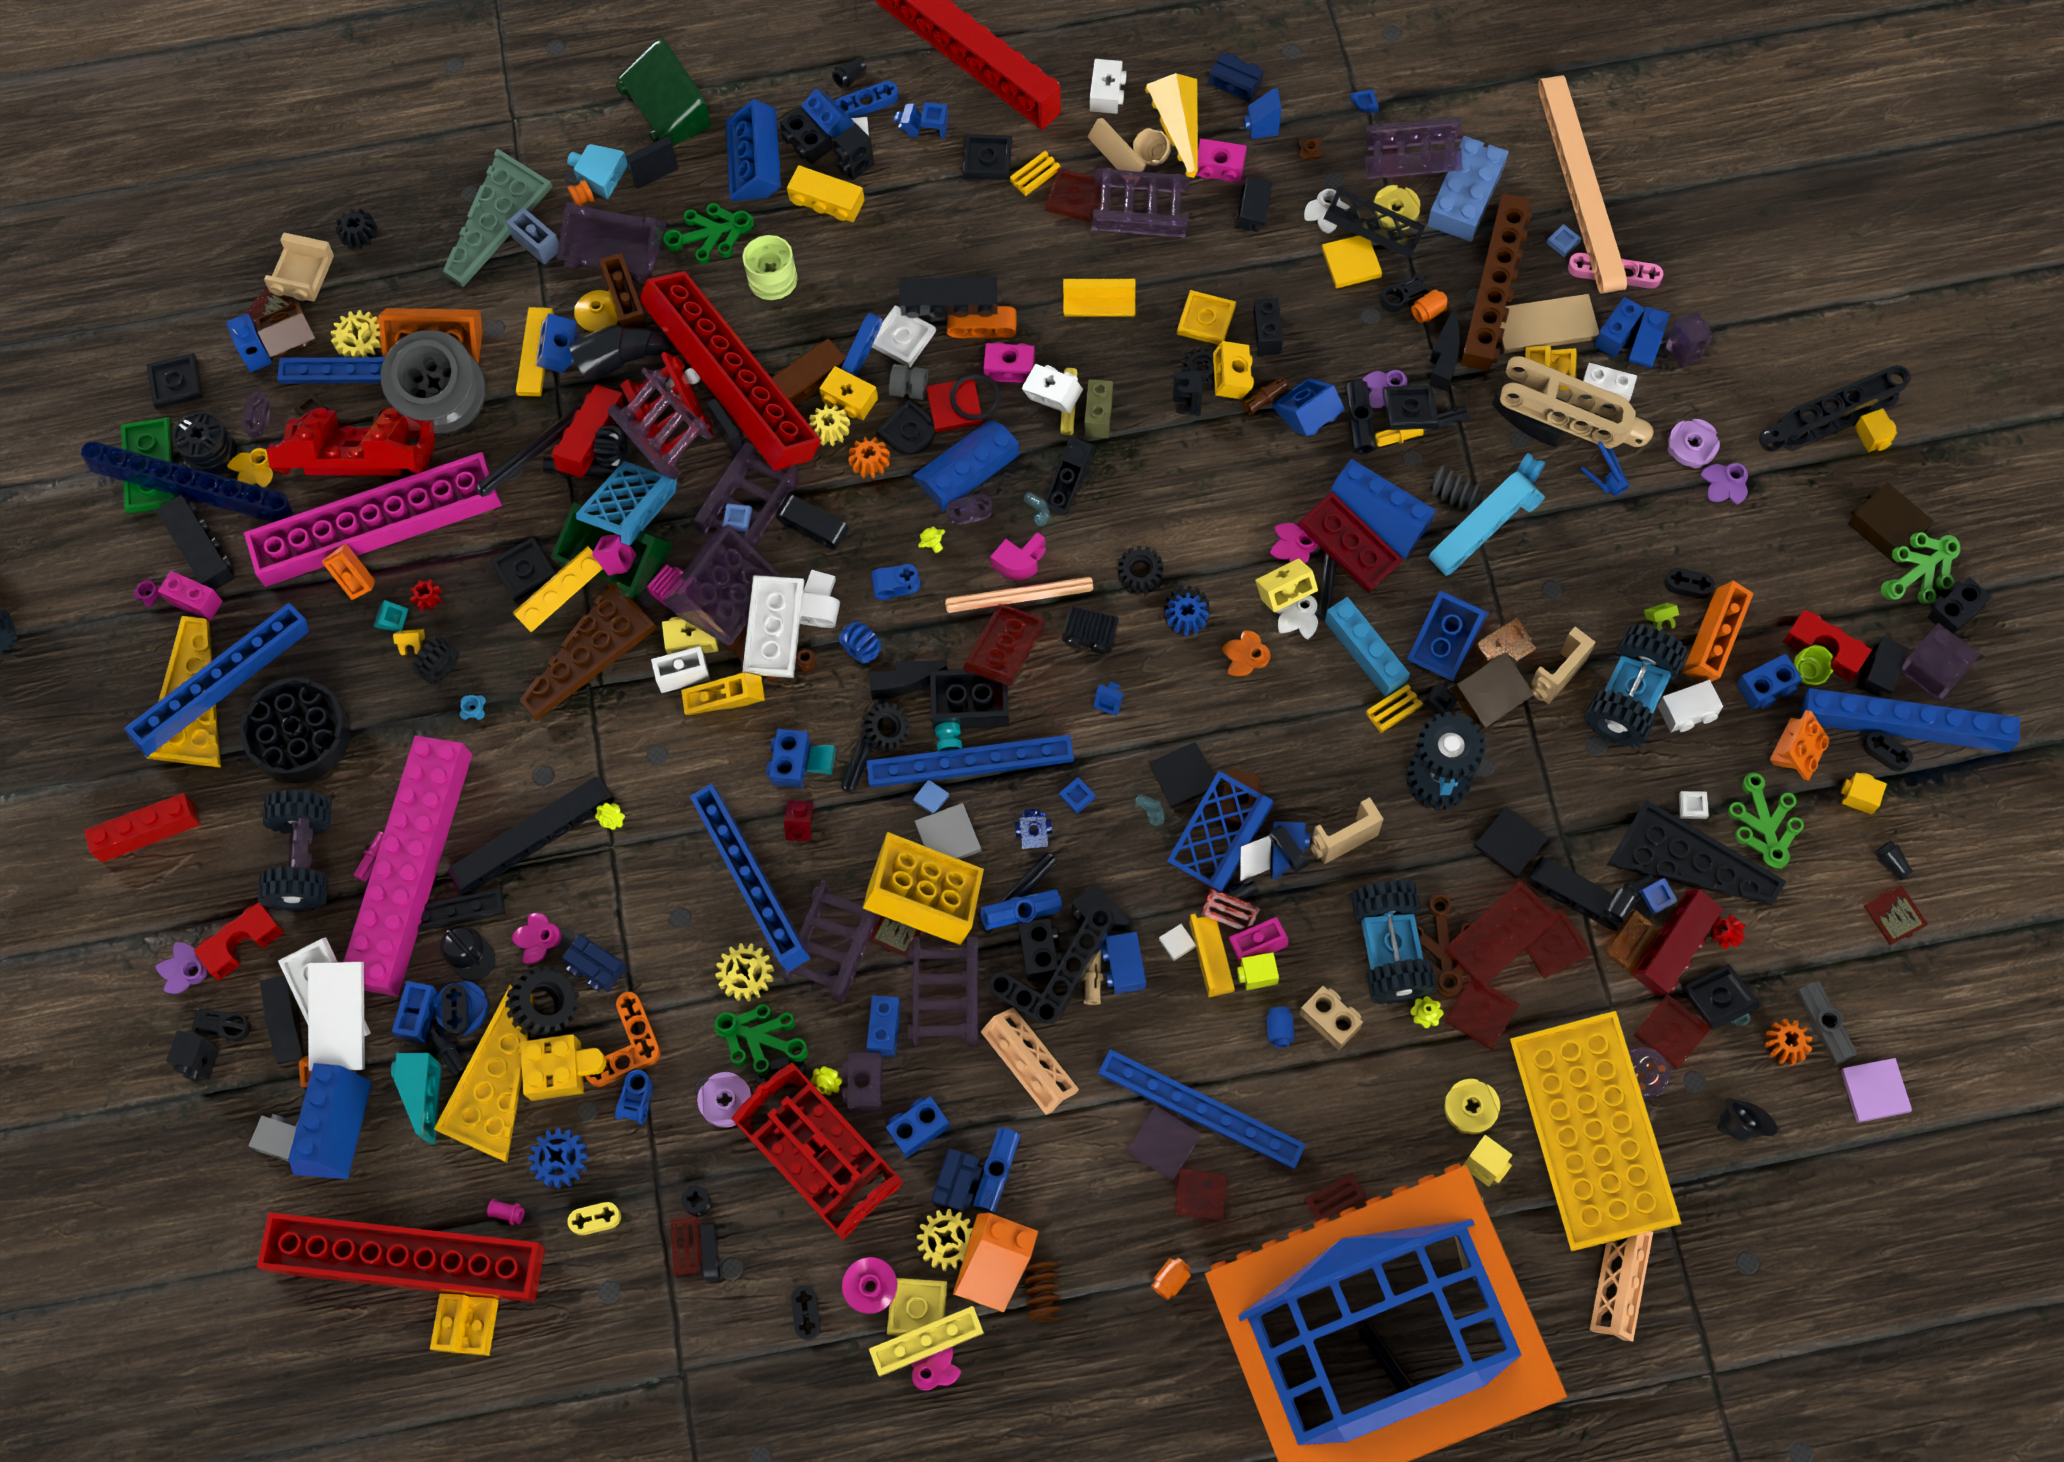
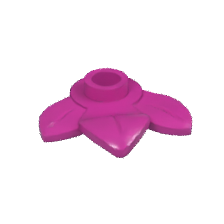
M1284 523L1274 527L1276 534L1281 540L1272 547L1270 554L1279 560L1289 559V562L1299 558L1306 564L1310 553L1318 545L1296 524ZM1308 540L1310 544L1304 545L1301 541Z
M541 913L529 914L528 925L518 928L512 935V941L517 946L525 948L523 955L524 964H534L543 960L548 950L557 947L562 939L560 929L556 925L549 923L547 916ZM550 933L548 939L545 940L546 935Z
M953 1347L911 1363L913 1367L912 1382L918 1389L927 1391L935 1388L937 1385L948 1386L958 1379L961 1370L957 1366L950 1364L953 1357ZM929 1372L931 1377L925 1379L921 1376V1373Z

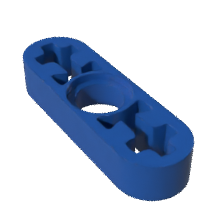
M884 81L842 96L835 102L840 107L845 106L848 109L845 112L850 118H856L894 104L899 97L898 88L894 82ZM888 91L889 93H891V95H887L884 92ZM864 97H869L873 100L867 105L860 103V100Z
M872 313L865 317L842 365V370L856 377L859 375L882 326V318Z

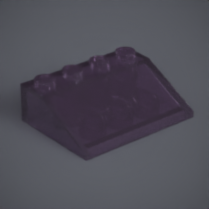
M728 524L710 536L662 601L681 619L730 646L748 622L753 575L781 577V575Z

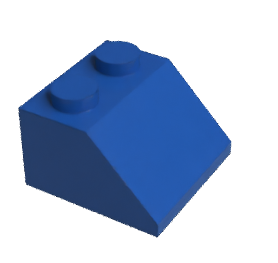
M1312 378L1306 379L1271 404L1273 409L1295 433L1304 436H1311L1317 433L1321 426L1334 421L1338 414L1345 410L1334 385Z

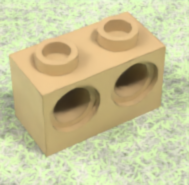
M1322 986L1301 1007L1299 1015L1339 1051L1361 1028L1363 1021L1360 1020L1361 1015L1354 1008H1347L1340 1001L1341 997L1337 992ZM1324 1002L1329 1006L1330 1010L1328 1012H1320L1316 1008V1004ZM1344 1020L1349 1024L1350 1028L1342 1031L1337 1028L1336 1022Z

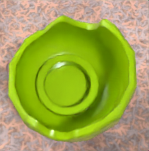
M1814 645L1801 650L1795 656L1793 665L1803 678L1800 682L1803 685L1818 686L1825 683L1830 674H1832L1831 660L1833 656L1825 647Z

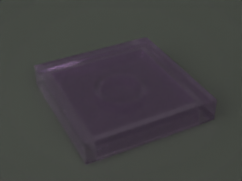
M1155 1105L1128 1148L1127 1153L1171 1181H1174L1202 1134Z

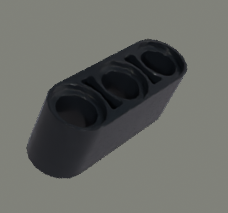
M794 495L787 497L776 514V518L782 524L832 550L837 549L849 531L848 525L842 520Z

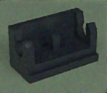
M1247 176L1241 188L1235 229L1241 228L1257 232L1259 231V226L1265 225L1272 182Z
M1201 371L1174 372L1173 401L1186 402L1188 404L1185 408H1176L1177 413L1201 416Z
M1883 636L1871 644L1870 649L1872 651L1866 658L1856 685L1857 688L1864 689L1877 696H1882L1883 692L1888 694L1894 692L1909 648Z

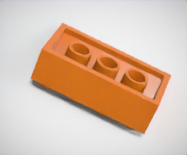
M386 308L378 315L382 357H386L392 346L401 338L418 331L435 330L456 338L467 349L469 355L479 363L483 334L481 310Z

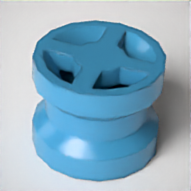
M1527 453L1517 471L1534 484L1546 462L1542 460L1537 461L1533 459V455Z

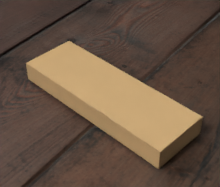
M1103 118L1097 119L1087 137L1130 184L1136 183L1146 164Z

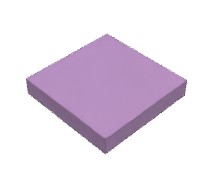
M1896 1058L1840 1070L1857 1123L1912 1111Z

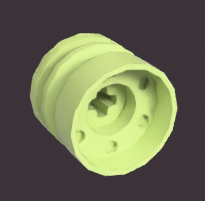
M765 235L752 240L745 247L742 257L749 287L752 292L766 300H777L789 295L796 287L798 277L792 249L788 242L778 236Z

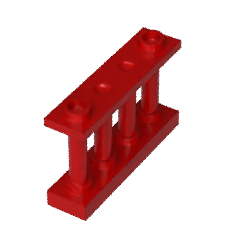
M663 352L661 356L666 365L664 368L642 384H637L627 379L620 385L656 463L672 468L677 464L673 455L677 448L698 433L710 439L714 437V434L711 430L712 423L704 415L684 373L683 362L677 356ZM671 375L675 386L652 403H649L646 397L647 392ZM680 394L684 405L658 423L655 416L656 411ZM689 414L693 425L668 443L664 436L666 434L665 431Z

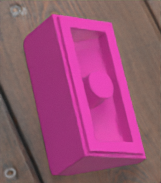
M1277 917L1229 937L1240 966L1242 958L1274 953L1288 946V937Z

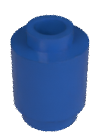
M1288 1007L1270 1008L1269 1015L1266 1016L1268 1042L1272 1043L1275 1048L1289 1047V1043L1295 1041L1293 1014H1290V1008Z

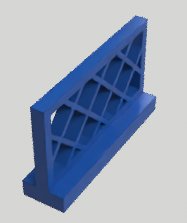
M1218 771L1167 862L1217 891L1224 892L1241 862V847L1252 843L1271 810L1274 801ZM1223 779L1231 784L1233 794L1218 798L1216 787L1220 780ZM1235 786L1243 791L1236 793ZM1214 792L1215 799L1209 800ZM1248 793L1257 798L1252 808L1241 810L1237 796ZM1234 797L1238 812L1223 815L1220 801ZM1217 802L1220 817L1205 820L1203 813L1205 806ZM1248 813L1247 817L1244 820L1242 814ZM1201 815L1202 822L1196 823ZM1239 815L1242 826L1238 831L1228 833L1224 819ZM1221 820L1225 834L1210 838L1207 824ZM1204 825L1207 839L1192 843L1191 830L1194 827ZM1236 835L1235 838H1234V840H1233L1232 843H1231L1229 837ZM1188 837L1189 844L1183 846ZM1226 838L1229 846L1227 852L1215 856L1212 841ZM1209 843L1212 857L1197 861L1194 846ZM1191 848L1194 862L1183 865L1175 860L1180 850ZM1223 858L1218 866L1216 859ZM1209 861L1214 862L1216 871L1211 880L1201 875L1198 864ZM1195 865L1197 872L1188 867Z

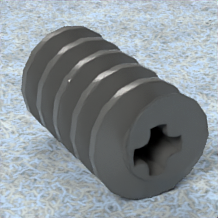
M1442 465L1434 476L1429 490L1432 488L1433 496H1437L1441 492V500L1443 501L1450 496V504L1452 506L1459 501L1458 508L1460 510L1468 505L1467 513L1471 514L1477 508L1485 490L1479 492V483L1471 488V479H1468L1463 484V475L1461 474L1453 479V470H1450L1445 475V466Z

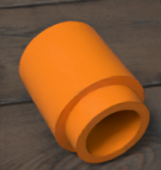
M1433 290L1415 301L1411 307V312L1419 323L1429 322L1447 310L1448 298L1442 291Z
M1178 1257L1176 1260L1169 1258L1153 1278L1154 1282L1151 1287L1166 1300H1169L1171 1296L1175 1297L1191 1277L1188 1272L1190 1267Z

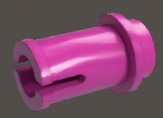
M492 1199L488 1205L487 1216L509 1221L510 1225H514L515 1223H521L525 1210L520 1207V1204L511 1205Z

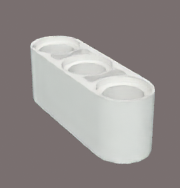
M803 592L800 624L824 628L835 627L840 601L830 596Z

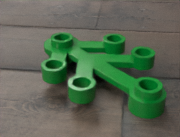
M711 203L706 208L708 217L713 220L721 218L727 222L719 224L697 214L695 210L689 209L684 213L685 223L689 226L697 224L703 227V229L686 234H681L677 230H669L664 234L663 240L666 248L675 252L680 250L684 244L707 238L703 246L695 253L697 262L704 265L709 263L711 259L710 252L721 235L727 232L730 233L725 242L719 244L718 251L723 258L731 257L733 255L732 247L739 236L752 230L754 226L753 217L746 211H737L733 214L720 208L718 204ZM689 216H695L693 219H687ZM724 248H729L726 252L722 251ZM703 254L707 255L704 258H700V256Z
M760 1004L754 1010L738 1016L729 1012L721 1013L715 1020L714 1030L719 1037L726 1038L731 1051L730 1060L735 1067H743L748 1061L745 1051L740 1049L737 1036L747 1039L754 1059L753 1067L756 1074L766 1076L770 1073L771 1066L769 1061L764 1058L760 1044L787 1054L792 1062H802L808 1056V1048L802 1039L794 1038L786 1042L768 1035V1033L778 1029L784 1031L792 1030L795 1026L793 1015L785 1012L778 1018L769 1021L772 1017L770 1007L766 1004ZM761 1011H767L765 1015H759ZM786 1019L791 1020L788 1024H782ZM754 1020L765 1022L753 1028L743 1026ZM727 1024H732L730 1028L724 1029ZM797 1050L802 1051L799 1055H794ZM737 1056H743L741 1060L735 1061V1058ZM766 1064V1067L764 1069H758L760 1065Z

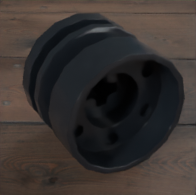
M208 412L191 413L181 419L173 431V443L177 451L197 474L204 476L218 475L226 471L228 463L237 456V446L234 439L220 419L214 414Z

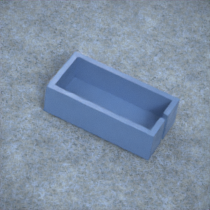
M1464 136L1431 208L1427 226L1472 242L1504 170L1509 151L1492 145H1488L1486 148L1483 147L1484 142Z

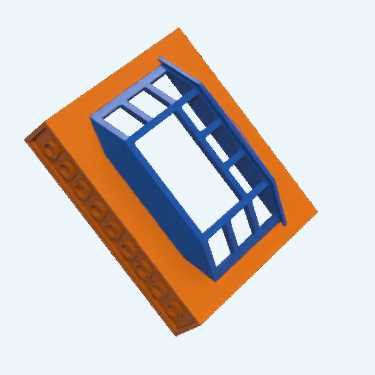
M1458 1163L1444 1169L1445 1174L1434 1177L1433 1174L1425 1176L1418 1180L1419 1185L1408 1188L1407 1185L1396 1188L1391 1191L1393 1195L1388 1198L1382 1199L1381 1196L1372 1198L1365 1202L1367 1206L1358 1210L1355 1207L1343 1210L1339 1213L1341 1217L1335 1220H1330L1329 1218L1321 1219L1313 1224L1315 1227L1313 1229L1304 1231L1301 1228L1287 1234L1289 1239L1278 1242L1277 1239L1262 1244V1250L1252 1252V1250L1244 1251L1236 1255V1261L1226 1263L1224 1260L1210 1266L1211 1271L1205 1273L1278 1462H1410L1569 1398L1467 1165L1461 1166ZM1456 1236L1470 1267L1448 1276L1437 1278L1425 1251V1246ZM1416 1251L1428 1278V1283L1395 1296L1382 1268V1264ZM1372 1268L1385 1296V1301L1356 1313H1351L1339 1283L1341 1280ZM1474 1277L1487 1305V1309L1455 1320L1442 1288ZM1330 1286L1342 1313V1318L1309 1331L1297 1299ZM1433 1292L1464 1366L1343 1415L1314 1345V1340ZM1287 1303L1300 1335L1273 1348L1261 1316ZM1491 1318L1503 1342L1505 1351L1473 1362L1460 1329ZM1301 1345H1305L1317 1376L1310 1381L1289 1389L1277 1357ZM1321 1386L1334 1418L1325 1424L1306 1431L1294 1403V1398Z

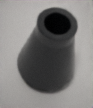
M857 58L839 65L832 72V78L840 88L849 87L866 70V64L863 59Z
M1891 840L1874 852L1878 857L1876 860L1895 874L1900 881L1913 872L1899 845H1895Z

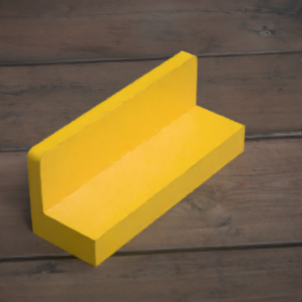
M1063 279L1064 316H1135V279Z
M1196 913L1191 914L1189 923L1194 943L1196 944V951L1208 998L1234 992L1235 988L1216 915L1197 918Z

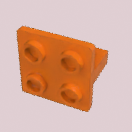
M1806 710L1801 719L1790 718L1770 758L1774 766L1797 769L1803 780H1810L1829 743V737L1812 711Z

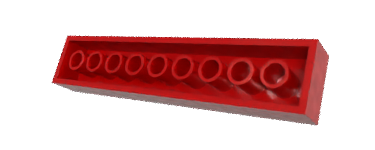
M875 0L884 10L1041 130L1061 113L1060 85L1058 81L1043 73L1038 65L1027 61L1022 53L1010 48L1002 38L998 39L986 26H981L969 13H964L952 0Z
M686 271L647 279L639 301L772 469L777 471L811 461L822 440Z
M268 1212L256 1268L267 1273L535 1303L545 1247L538 1242Z

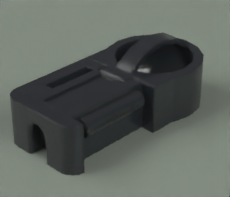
M1415 275L1385 288L1380 303L1386 311L1398 312L1402 308L1407 307L1410 302L1428 294L1430 288L1427 284L1423 285L1424 279L1421 275ZM1393 294L1398 297L1389 302L1385 296Z
M201 1008L196 1012L192 1030L197 1034H200V1032L218 1034L223 1039L236 1042L244 1040L249 1035L251 1024L246 1017L239 1013H227ZM235 1019H241L244 1021V1024L232 1021ZM228 1027L242 1029V1031L238 1035L230 1036L228 1034Z
M715 1223L700 1224L702 1259L699 1265L700 1274L705 1282L719 1281L721 1272L717 1226Z

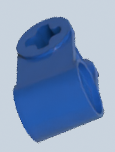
M911 564L878 568L871 572L874 597L878 600L914 594L921 586L918 571Z
M633 1070L627 1074L621 1097L616 1107V1119H631L641 1125L645 1123L654 1084L644 1071ZM639 1078H644V1087L634 1090V1082Z

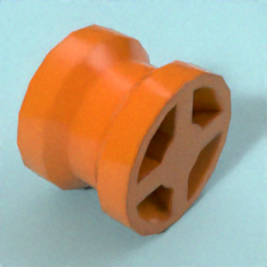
M585 180L580 181L577 186L571 185L567 187L577 209L581 208L586 202L592 203L595 201Z

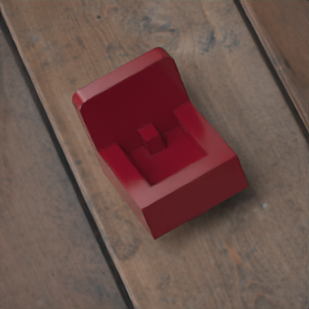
M788 801L784 818L785 839L787 841H811L814 802Z

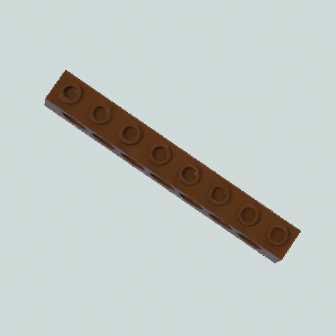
M1502 193L1461 366L1489 372L1491 364L1497 363L1500 349L1496 348L1497 342H1502L1505 329L1500 328L1501 322L1506 323L1509 308H1505L1506 302L1511 303L1514 288H1510L1511 282H1516L1519 268H1515V263H1520L1523 248H1519L1520 242L1525 243L1528 229L1524 228V224L1530 222L1533 209L1528 208L1529 198Z

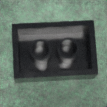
M1007 668L930 671L933 730H935L938 724L945 722L958 723L960 728L1010 726Z

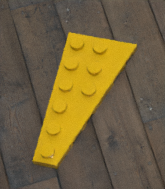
M181 617L159 701L212 662L210 625L207 619ZM216 704L146 758L221 768Z
M511 985L508 987L434 1128L435 1131L505 1163H508L522 1080L520 1042L528 1041L530 1033L522 1034L520 1032L522 1028L519 1025L515 1028L511 1024L515 1021L513 1017L508 1019L507 1012L510 1011V1008L506 1007L505 1002L509 999L507 993L512 988ZM531 994L530 1000L534 1008L535 997Z

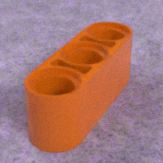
M998 306V314H992L989 317H981L979 315L956 317L954 315H947V334L953 338H1011L1016 335L1017 311L1009 306Z

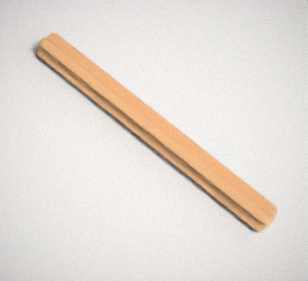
M1091 577L951 597L945 600L946 610L951 613L1093 591V580Z

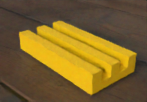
M1045 150L1010 176V182L1024 196H1027L1060 171L1061 165L1058 162L1055 163L1052 156L1049 157L1048 152ZM1048 166L1051 167L1043 174H1041L1039 177H1037L1039 173L1046 169ZM1036 178V179L1033 180L1031 183H1029L1027 186L1023 187V185L1026 184L1028 181H1030L1031 179Z
M1408 684L1366 711V715L1380 733L1423 706L1422 701L1417 699V695L1410 690L1411 687ZM1405 694L1407 695V697H1405L1404 699L1400 700L1399 702H1397L1396 704H1394V705L1391 706L1390 708L1386 709L1385 711H1383V712L1380 713L1379 715H1377V716L1374 715V714H1376L1377 712H1379L1380 710H1382L1383 708L1387 707L1388 705H1390L1391 703H1393L1394 701H1396L1397 699H1399V698H1401L1402 696H1404ZM1410 701L1413 703V705L1409 706L1408 708H1406L1399 714L1395 715L1385 723L1381 724L1379 722L1385 717L1395 712L1396 710H1398L1399 708L1409 703Z

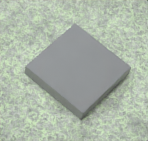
M963 803L915 820L922 843L928 848L959 860L981 852L980 844Z

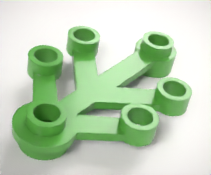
M1920 532L1910 537L1912 547H1926L1935 550V552L1928 556L1911 552L1905 546L1896 547L1892 552V557L1896 562L1906 561L1918 565L1899 580H1887L1882 584L1881 593L1885 599H1900L1904 595L1906 587L1923 575L1918 600L1922 604L1933 603L1936 600V593L1932 586L1935 565L1939 561H1941L1940 574L1936 578V587L1939 590H1948L1954 585V579L1950 575L1952 560L1960 553L1959 541L1952 535H1945L1937 540L1928 538L1925 533ZM1918 537L1921 539L1920 544L1918 543ZM1900 551L1903 552L1902 558L1900 557ZM1944 579L1946 580V586L1943 584ZM1926 592L1929 596L1928 600L1925 597Z
M1750 773L1742 781V789L1746 794L1752 796L1758 818L1746 812L1745 806L1740 802L1731 804L1728 809V815L1730 818L1740 820L1763 834L1766 843L1753 837L1752 830L1745 826L1737 830L1735 839L1738 843L1746 844L1761 853L1763 861L1768 867L1781 869L1790 860V854L1787 850L1795 835L1799 834L1804 828L1803 821L1800 818L1793 817L1786 824L1787 831L1780 841H1777L1775 831L1786 813L1796 805V797L1791 793L1783 794L1778 801L1779 806L1772 817H1770L1762 791L1765 787V780L1758 773ZM1751 779L1757 780L1759 785H1753ZM1783 799H1789L1791 805H1786ZM1733 808H1738L1741 814H1735ZM1791 823H1796L1799 829H1793ZM1740 832H1745L1748 835V839H1743L1740 836ZM1773 852H1778L1781 858H1775Z

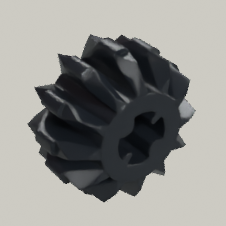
M351 208L349 214L342 212L343 219H336L338 225L335 228L341 243L348 245L351 249L358 246L362 250L363 244L370 245V239H376L377 225L372 215L365 213L362 209L355 212Z
M610 425L599 427L598 432L595 433V441H593L594 458L597 460L598 465L615 467L621 466L623 461H625L628 442L626 441L627 435L624 433L623 428Z

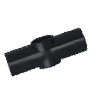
M1355 379L1346 383L1353 449L1354 452L1361 455L1375 451L1376 446L1372 423L1373 409L1370 405L1367 381L1362 379ZM1356 415H1362L1365 418L1361 419L1356 417Z

